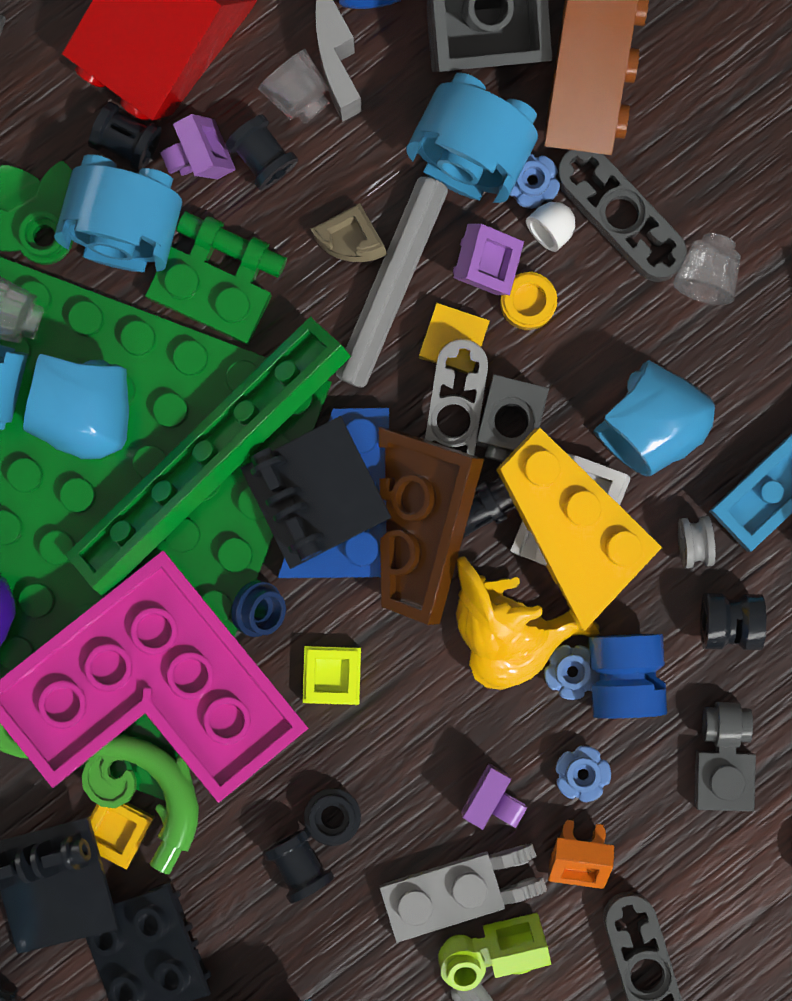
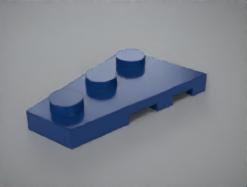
M389 408L332 409L329 421L342 416L380 493L379 478H385V448L379 447V427L389 428ZM386 521L292 569L289 568L284 558L278 578L381 577L380 538L386 534Z

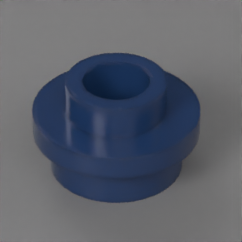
M262 580L249 582L239 590L233 601L231 611L233 624L238 631L251 637L269 635L281 626L286 614V604L284 598L274 585Z

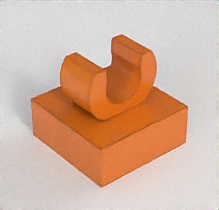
M567 820L563 826L560 838L556 840L549 860L548 881L604 889L614 862V845L604 844L606 839L604 826L596 824L591 842L579 841L573 835L574 821Z

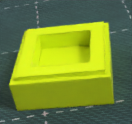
M304 646L303 703L359 705L361 648Z

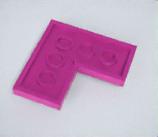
M164 551L151 559L0 679V724L52 788L57 786L146 714L215 801L219 803L309 729Z

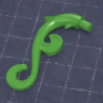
M0 724V751L19 758L29 759ZM120 734L86 762L82 773L83 789L89 798L101 807L117 808L131 800L137 788V779L134 771L127 769L121 777L115 778L111 775V764L117 760L128 761L146 770L159 784L166 802V807L158 804L155 809L163 824L158 834L162 841L150 862V866L169 875L181 852L189 850L198 825L199 805L190 769L179 755L174 759L167 751L147 740L127 734Z

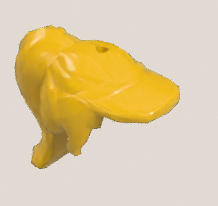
M465 556L457 559L461 586L458 594L460 599L458 600L456 611L458 629L462 638L471 649L469 665L475 680L486 688L503 690L526 682L543 669L554 650L564 640L573 635L594 637L600 634L599 625L595 621L585 631L579 630L570 613L571 609L557 618L549 621L544 620L541 617L543 611L540 606L527 607L523 603L503 596L504 590L516 588L519 585L520 580L517 576L511 579L501 578L495 581H485V576H479Z

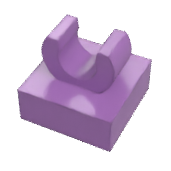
M190 114L173 124L180 143L172 145L161 152V156L170 174L179 170L182 176L193 172L194 176L218 180L236 170L215 119Z
M467 224L465 236L461 239L460 243L462 247L457 266L453 269V278L495 295L510 296L524 241L483 224Z
M488 763L464 805L461 814L463 819L482 830L492 814L516 828L527 807L523 802L505 793L512 780L509 774Z

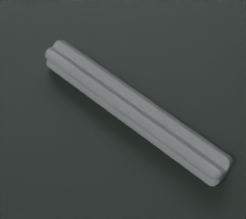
M420 177L417 179L387 250V255L383 259L347 344L346 351L351 357L336 371V377L356 387L367 385L447 196L448 187L434 178Z

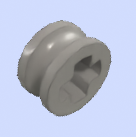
M702 516L697 523L689 522L688 518L679 519L678 541L684 569L693 568L694 563L697 561L703 562L705 566H714L716 556L715 539L710 517Z

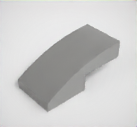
M316 0V33L321 66L331 99L343 122L362 112L361 97L341 60L355 53L354 37L333 0Z

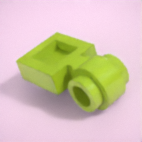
M538 912L483 925L484 938L471 939L466 935L452 936L446 940L438 953V962L443 980L459 991H468L478 986L486 973V967L492 966L495 978L511 974H524L533 969L551 965L548 946Z

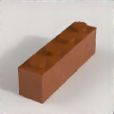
M564 0L544 130V145L546 147L612 155L615 138L625 139L630 105L621 104L624 82H635L639 62V49L630 48L634 25L643 27L645 25L649 0Z

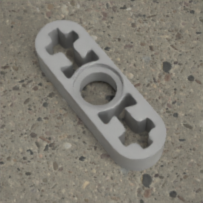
M453 340L447 343L439 353L425 440L431 442L435 440L448 447L466 445V453L474 456L488 371V360L483 348L472 340ZM459 349L470 350V359L474 362H479L477 372L471 371L467 373L464 391L476 390L474 401L458 394L440 396L442 384L453 389L455 371L452 368L446 367L447 357H457ZM451 404L464 407L470 415L469 428L465 433L456 437L445 435L437 425L438 413L442 408Z

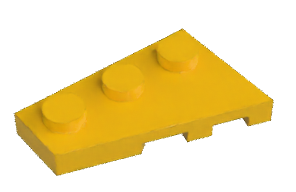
M539 427L535 428L496 470L527 530L532 533L547 562L546 567L555 584H558L576 625L579 630L585 631L662 547Z

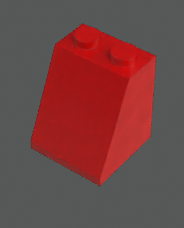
M92 0L62 55L77 65L75 71L85 81L101 88L106 86L121 97L120 104L127 112L142 120H157L173 115L253 9L257 0Z

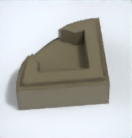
M360 203L311 228L314 239L319 246L328 254L338 259L350 262H367L387 255L384 244Z

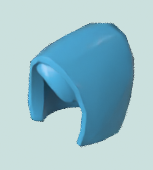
M40 354L37 358L27 399L23 431L49 443L56 450L74 455L80 459H101L122 450L127 441L129 418L126 368L116 364H109L104 360H89L83 364H77Z
M648 360L642 364L639 371H635L629 376L627 395L605 415V420L593 430V433L602 444L626 466L646 477L652 476L671 463L685 458L696 447L704 443L713 427L715 404L708 394L688 380Z

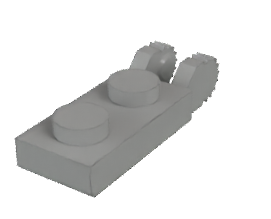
M533 844L520 845L488 855L487 851L380 885V891L396 943L505 909V904L521 902L546 892L547 888L542 877L527 878L516 884L499 889L493 871L528 863L536 857Z

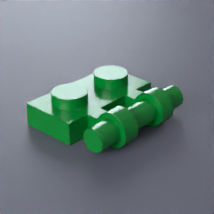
M185 211L178 223L177 232L194 239L195 244L189 255L171 247L166 268L156 272L145 297L154 303L249 346L272 297L271 292L253 285L259 270L279 278L284 270L287 258L269 250L270 244L259 238L253 237L251 241L223 229L224 222L211 216H207L204 220ZM214 249L241 261L235 276L208 264Z

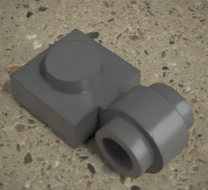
M715 702L714 707H704L703 740L713 741L715 751L696 750L694 807L697 810L754 811L756 754L752 752H736V748L740 747L741 742H751L753 715L750 708H741L739 702Z

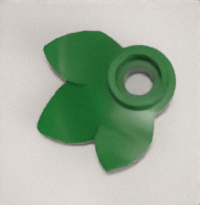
M60 161L52 166L41 181L22 169L9 165L0 166V251H21L30 261L41 265L57 263L69 253L73 244L72 240L69 250L58 244L56 240L46 247L37 244V235L41 230L50 228L56 231L72 173L71 168L64 161Z

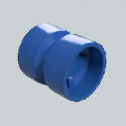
M663 634L589 637L590 669L599 673L600 680L591 685L593 717L616 719L666 715V683L656 677V671L665 666Z

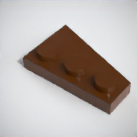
M379 427V447L385 448V478H379L380 495L383 500H386V507L392 517L386 520V534L380 538L381 607L427 625L440 624L484 459L391 428Z

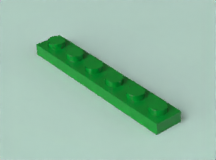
M309 317L65 554L88 584L105 597L351 357L350 354L312 317Z

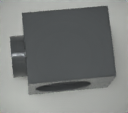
M493 375L476 440V446L486 448L485 458L503 463L535 428L540 427L549 388ZM504 408L518 410L525 419L523 434L514 438L501 435L495 427L494 419L496 413Z

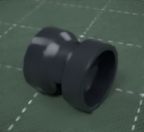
M704 593L700 611V635L703 649H723L727 644H738L743 650H762L766 638L767 620L763 594H743L739 599H727L721 593Z

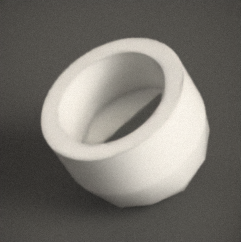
M548 202L538 207L527 217L526 224L533 237L543 247L552 252H557L572 237L575 230V216L565 204L561 202Z

